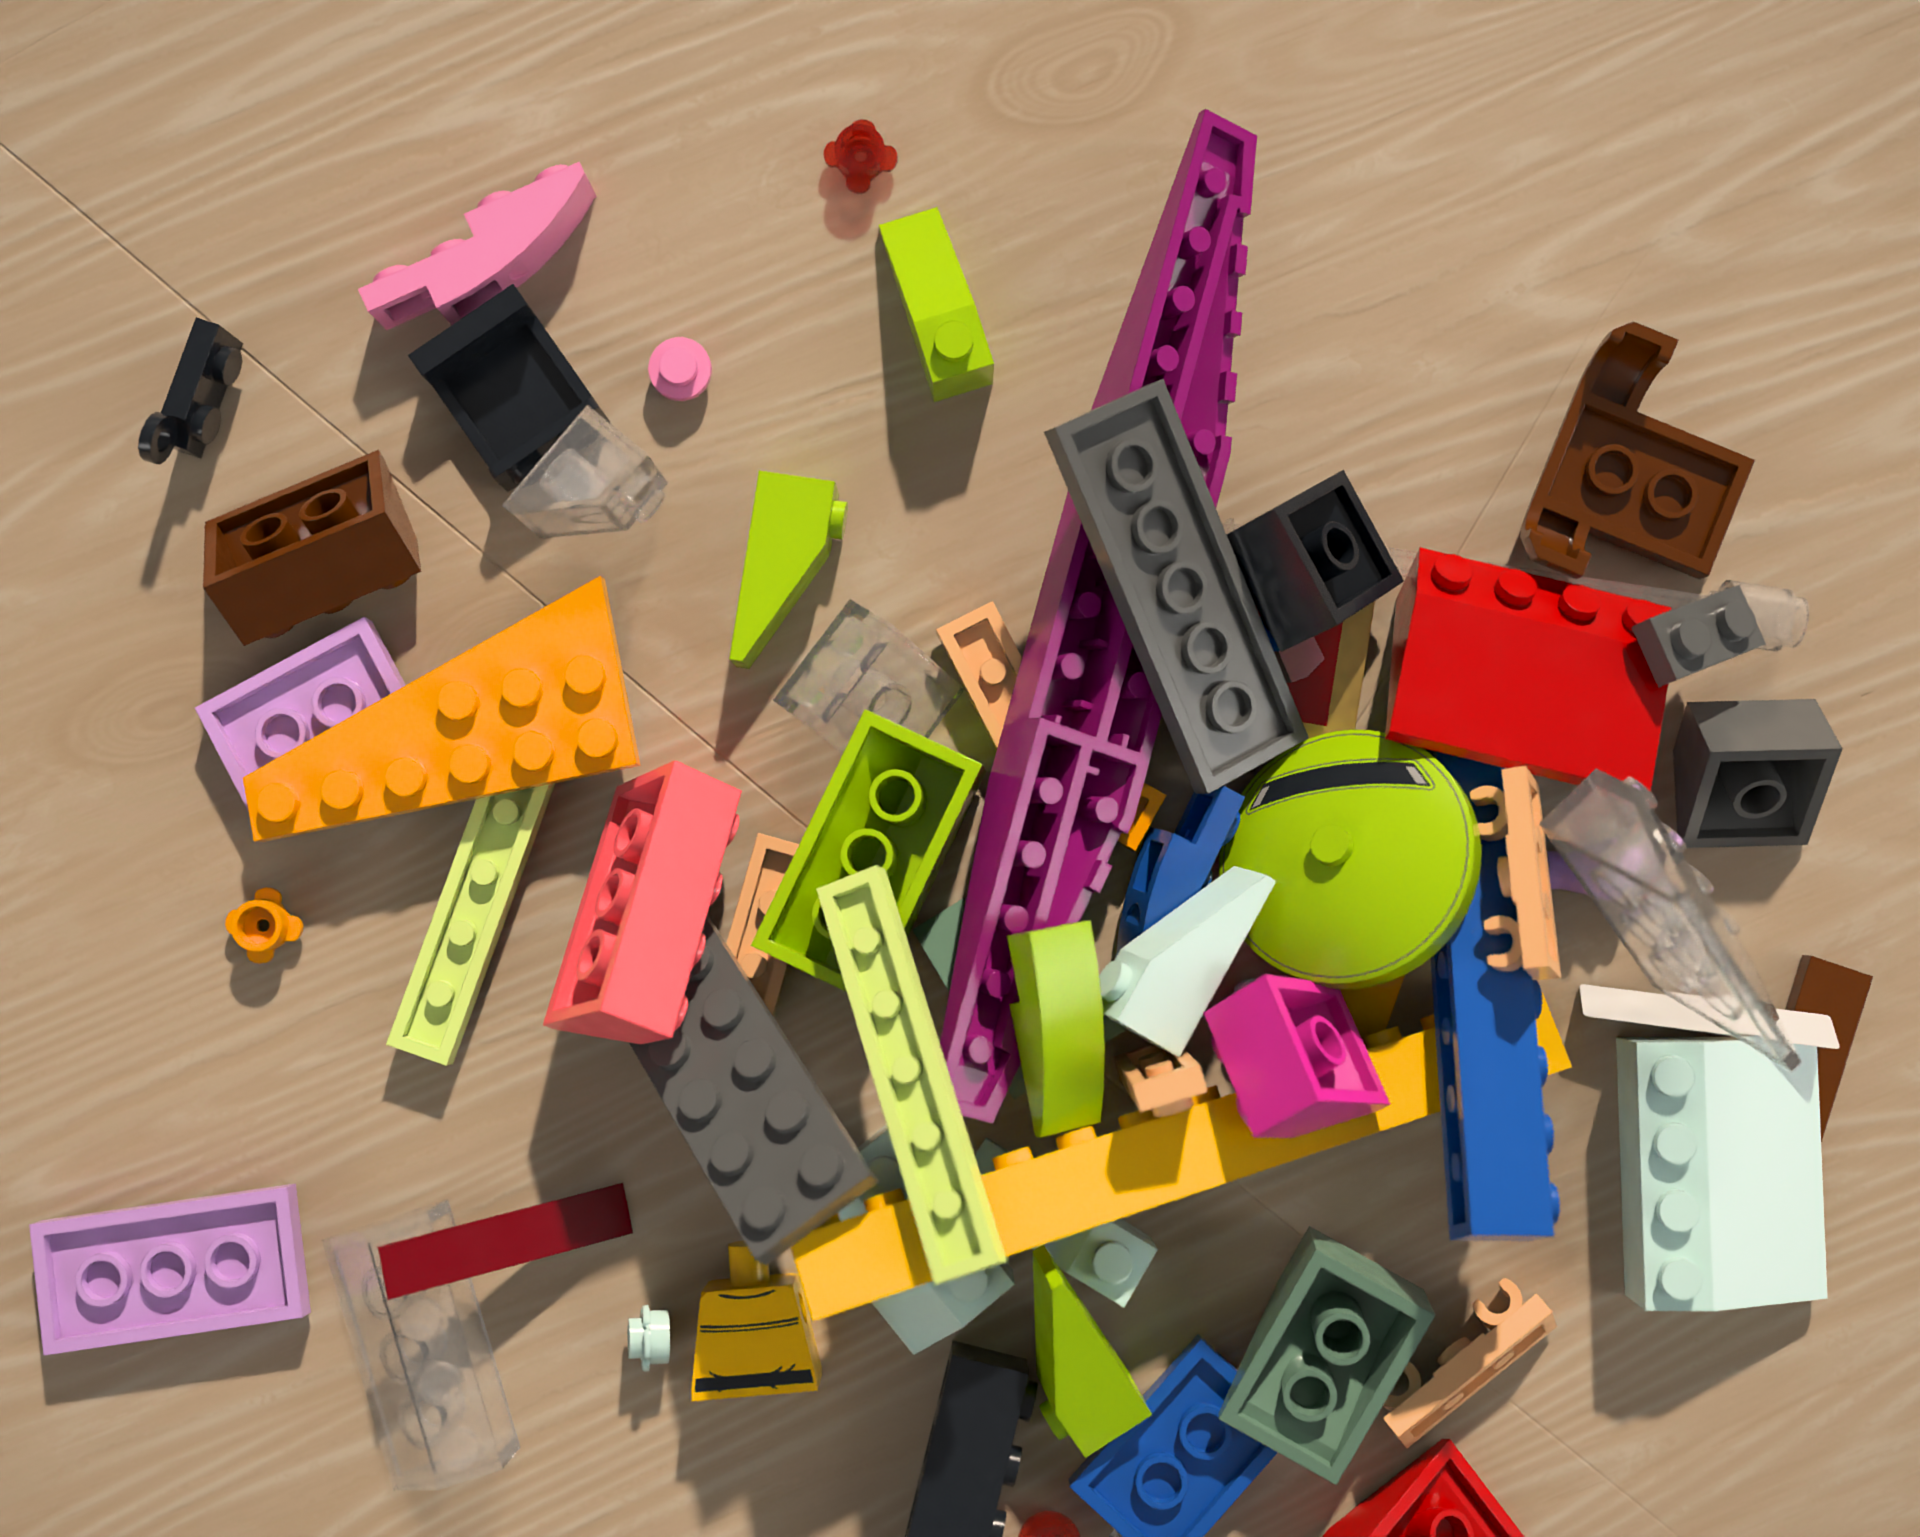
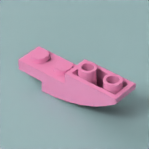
M577 162L570 166L556 165L549 167L539 173L533 183L513 192L498 191L486 196L478 203L476 209L464 213L474 237L465 241L453 239L443 242L431 251L430 257L408 267L396 265L386 268L375 275L372 283L359 288L358 291L367 311L386 330L435 308L453 325L510 285L514 284L518 288L533 276L562 247L580 224L594 201L596 194L580 162Z

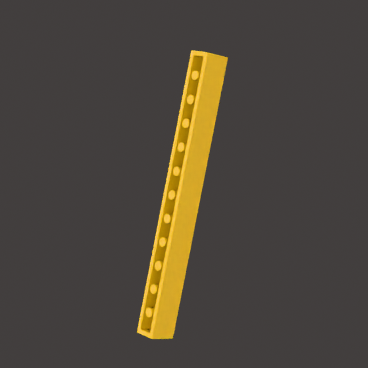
M1542 992V1010L1539 1018L1536 1020L1538 1046H1542L1546 1052L1548 1075L1571 1068L1572 1065ZM1434 1014L1420 1019L1424 1030L1422 1032L1402 1038L1399 1028L1396 1026L1362 1038L1391 1105L1380 1111L1294 1138L1254 1137L1250 1127L1243 1121L1238 1112L1236 1092L1221 1097L1218 1087L1215 1085L1208 1087V1092L1192 1096L1194 1105L1175 1114L1159 1117L1154 1116L1152 1109L1142 1112L1137 1110L1118 1117L1121 1130L1096 1137L1093 1126H1089L1056 1137L1055 1141L1058 1150L1036 1158L1033 1157L1030 1146L992 1158L995 1171L981 1175L1005 1255L1009 1256L1440 1112ZM902 1188L863 1200L867 1212L865 1214L840 1221L837 1212L790 1247L812 1321L933 1281L909 1199L905 1200Z

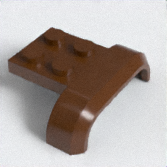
M1633 321L1613 329L1601 341L1580 378L1522 523L1520 536L1530 561L1571 578L1579 579L1584 576L1592 553L1584 550L1587 536L1590 534L1699 580L1710 575L1755 460L1637 412L1651 383L1658 373L1670 362L1678 339Z

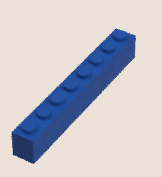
M1424 749L1436 758L1459 783L1469 799L1478 824L1490 823L1496 819L1499 814V806L1495 804L1476 806L1471 800L1470 792L1481 786H1493L1504 792L1502 769L1507 768ZM1506 837L1497 841L1480 839L1481 868L1472 903L1452 937L1430 958L1449 1239L1454 1241H1534L1553 1237V1225L1557 1223L1560 1215L1559 1193L1556 1186L1550 1183L1548 1155L1551 1153L1554 1144V1129L1550 1116L1544 1114L1542 1087L1545 1085L1548 1076V1060L1544 1048L1538 1046L1536 1020L1539 1018L1542 1010V991L1538 981L1533 980L1532 976L1523 969V965L1510 972L1497 971L1488 965L1487 956L1502 955L1511 950L1513 936L1508 933L1490 935L1484 930V921L1494 916H1506L1518 923L1517 905L1512 901V896H1503L1498 877V858L1508 856Z

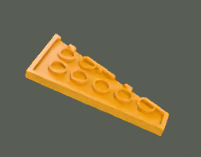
M598 576L243 777L254 841L266 842L641 766L605 579L602 576Z

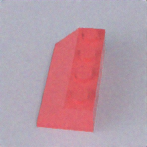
M676 760L616 787L543 1026L554 1030L640 1045L673 1037V1033L679 1028L687 1012L688 999L684 994L691 969L698 963L704 951L705 935L702 933L708 909L717 899L722 887L723 877L719 870L724 852L738 830L739 815L736 813L741 790Z

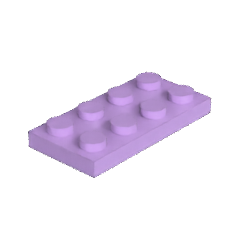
M296 1183L54 1218L29 1224L43 1356L297 1319L311 1313Z

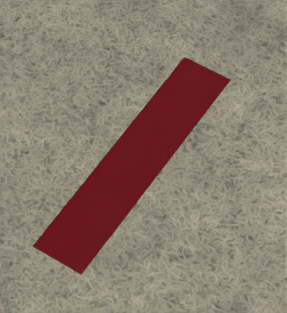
M619 1183L377 1246L387 1300L629 1235L633 1233L624 1185Z

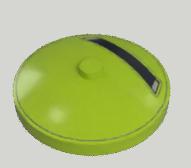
M1353 729L1321 734L1307 739L1275 757L1258 772L1243 790L1241 795L1245 799L1238 811L1240 813L1238 829L1233 838L1220 849L1219 877L1233 866L1268 875L1276 881L1244 939L1249 947L1270 965L1292 978L1310 980L1327 988L1359 989L1390 982L1421 966L1434 956L1458 929L1469 910L1479 881L1481 868L1480 832L1473 808L1459 783L1436 758L1424 749L1385 739V732Z

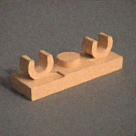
M1526 766L1502 769L1504 792L1493 786H1481L1470 792L1471 800L1476 806H1486L1488 804L1499 806V814L1495 820L1490 823L1478 824L1480 839L1497 841L1506 837L1508 856L1498 858V877L1503 896H1512V901L1517 905L1518 923L1506 916H1494L1484 921V930L1490 935L1508 933L1513 936L1511 950L1502 955L1487 956L1488 965L1501 972L1514 971L1523 965V969L1537 981L1561 978L1539 783Z
M1503 1278L1498 1283L1504 1295L1510 1299V1306L1507 1311L1501 1314H1494L1488 1311L1479 1299L1472 1303L1478 1320L1486 1328L1490 1329V1332L1486 1335L1482 1333L1472 1342L1468 1337H1463L1451 1344L1439 1356L1437 1362L1441 1367L1432 1373L1434 1377L1426 1384H1424L1417 1368L1408 1362L1403 1370L1404 1375L1409 1378L1408 1390L1400 1396L1389 1394L1383 1405L1391 1411L1383 1419L1406 1449L1557 1327L1553 1312L1537 1294L1524 1303L1518 1287L1512 1281Z

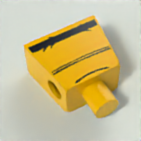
M744 1240L728 1244L730 1278L708 1281L701 1291L691 1388L692 1401L818 1391L822 1377V1365L798 1274L769 1275V1264L765 1266L755 1260Z

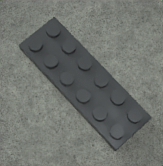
M1164 379L1150 383L1045 431L1044 434L1195 794H1209L1308 739V734Z
M707 914L702 933L705 935V947L700 960L691 969L684 994L688 999V1007L683 1022L670 1039L642 1045L629 1044L755 1260L766 1266L879 1181Z

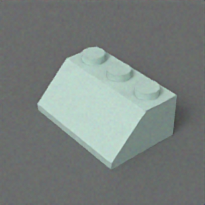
M887 1124L858 1147L859 1152L879 1182L838 1212L840 1221L867 1213L863 1200L888 1191L902 1188L905 1200L909 1199ZM1005 1262L944 1284L935 1285L934 1281L872 1301L871 1303L912 1354L915 1355L966 1326L1015 1284L1013 1269Z

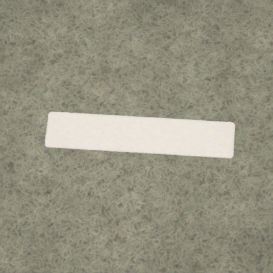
M1585 984L1579 986L1583 1015L1590 1018L1831 1049L1839 1048L1832 1020L1827 1015Z

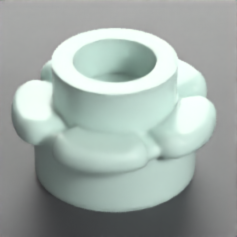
M644 1305L641 1308L640 1318H628L627 1326L628 1359L640 1358L641 1368L645 1372H649L650 1364L669 1363L670 1356L668 1310L649 1311V1305Z

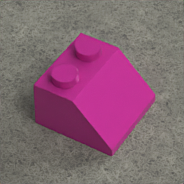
M1265 974L1204 1012L1212 1033L1211 1043L1213 1050L1226 1067L1237 1094L1236 1105L1243 1121L1250 1127L1254 1137L1294 1138L1380 1111L1391 1105L1340 989L1327 988L1310 980Z

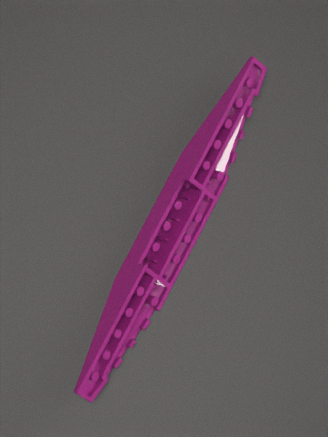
M1204 109L1198 113L1091 410L1150 383L1164 379L1215 508H1217L1232 445V437L1226 436L1228 404L1234 403L1236 397L1237 373L1231 372L1234 337L1241 335L1242 313L1236 311L1239 277L1246 275L1248 246L1242 245L1244 217L1251 215L1257 135ZM1069 491L1065 499L988 780L940 1040L941 1050L962 1116L989 1123L994 1122L1021 1064L1009 1005L1020 1000L1007 936L1081 921L1093 893L1101 892L1112 866L1108 864V860L1121 833L1128 834L1134 821L1162 716Z

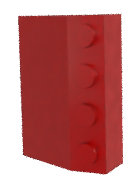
M1420 547L1396 599L1385 739L1507 769L1526 766L1532 775L1645 802L1651 793L1669 684L1658 688L1631 627L1649 618L1672 610V607Z

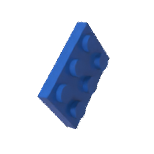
M1197 1334L1143 1395L1152 1415L1089 1455L1068 1481L1069 1487L1123 1537H1204L1278 1452L1219 1420L1218 1413L1238 1370L1203 1337Z

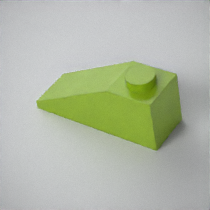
M938 207L878 225L933 401L937 402L992 385L994 361L975 302Z
M759 470L729 658L736 667L750 669L830 556L832 538L843 540L848 502L838 501L839 493L835 481Z
M1043 1244L1033 1251L1036 1374L1048 1398L1039 1407L1058 1440H1062L1070 1435L1086 1458L1150 1417L1152 1413L1130 1372Z

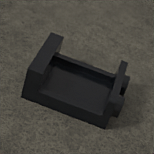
M514 284L408 355L422 377L433 386L489 467L487 470L491 476L507 492L516 487L520 490L526 489L541 481L550 471L549 464L568 451L571 454H576L592 446L602 435L600 429L610 423L605 413Z

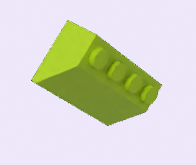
M864 709L751 946L847 992L817 888L875 865L884 868L906 937H908L986 774L983 764Z

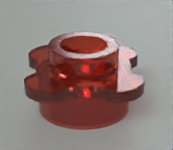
M865 119L853 122L851 126L841 131L836 141L829 142L824 148L825 163L829 167L837 168L846 178L847 189L856 194L867 192L871 187L873 179L882 172L893 171L898 163L896 149L892 146L884 145L883 138L875 129V125ZM858 152H864L867 157L864 161H857L855 155Z

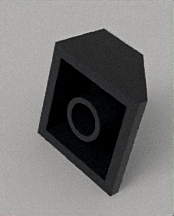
M1344 470L1227 534L1254 604L1261 615L1262 622L1270 631L1281 652L1337 626L1404 582Z

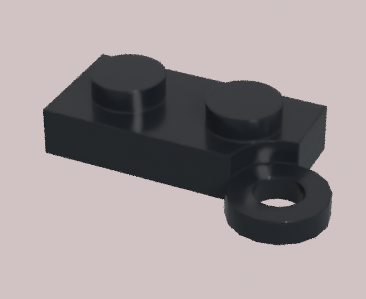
M197 317L195 318L161 412L151 414L141 429L138 450L140 457L144 461L162 464L170 456L173 449L201 459L206 444H210L215 439L221 423L219 408L227 387L232 385L238 378L242 366L241 348L243 343L222 326Z

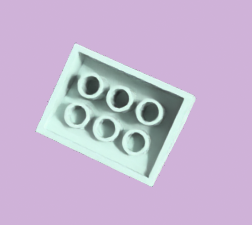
M1616 1037L1625 1295L1645 1311H1721L1827 1299L1817 1047L1745 1037Z

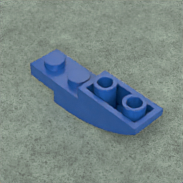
M1221 786L1209 794H1195L1193 792L1174 833L1150 827L1137 857L1126 891L1119 925L1116 957L1121 948L1211 883L1212 871L1210 869L1221 847L1233 838L1240 823V813L1238 811L1245 799L1244 796L1225 786Z

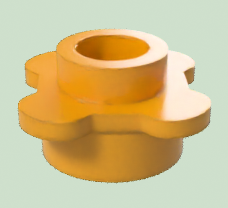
M265 887L257 890L254 900L248 901L238 907V909L230 911L225 920V927L228 933L233 936L239 946L247 950L248 959L257 964L270 962L277 948L286 941L298 940L303 932L302 920L288 913L281 903V893L275 888ZM263 919L269 922V929L265 932L259 928V923Z

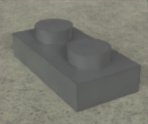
M1740 585L1654 616L1631 627L1658 688L1766 645L1755 615L1749 607Z

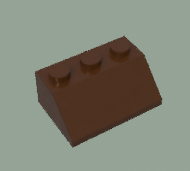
M379 450L205 522L203 589L243 646L262 638L271 639L279 637L300 622L322 613L332 614L339 612L357 598L381 588H396L408 581L412 575L421 572L417 537L387 464Z

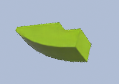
M1091 921L1063 924L1007 936L1020 1000L1009 1005L1035 1137H1044L1100 1123L1104 1092L1105 1048L1100 979Z

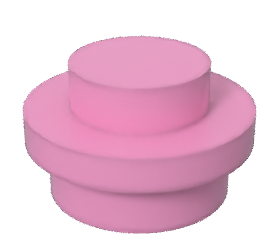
M676 337L668 339L656 347L649 360L648 372L652 384L661 395L674 401H687L699 396L707 388L712 375V365L707 352L699 343L689 338Z

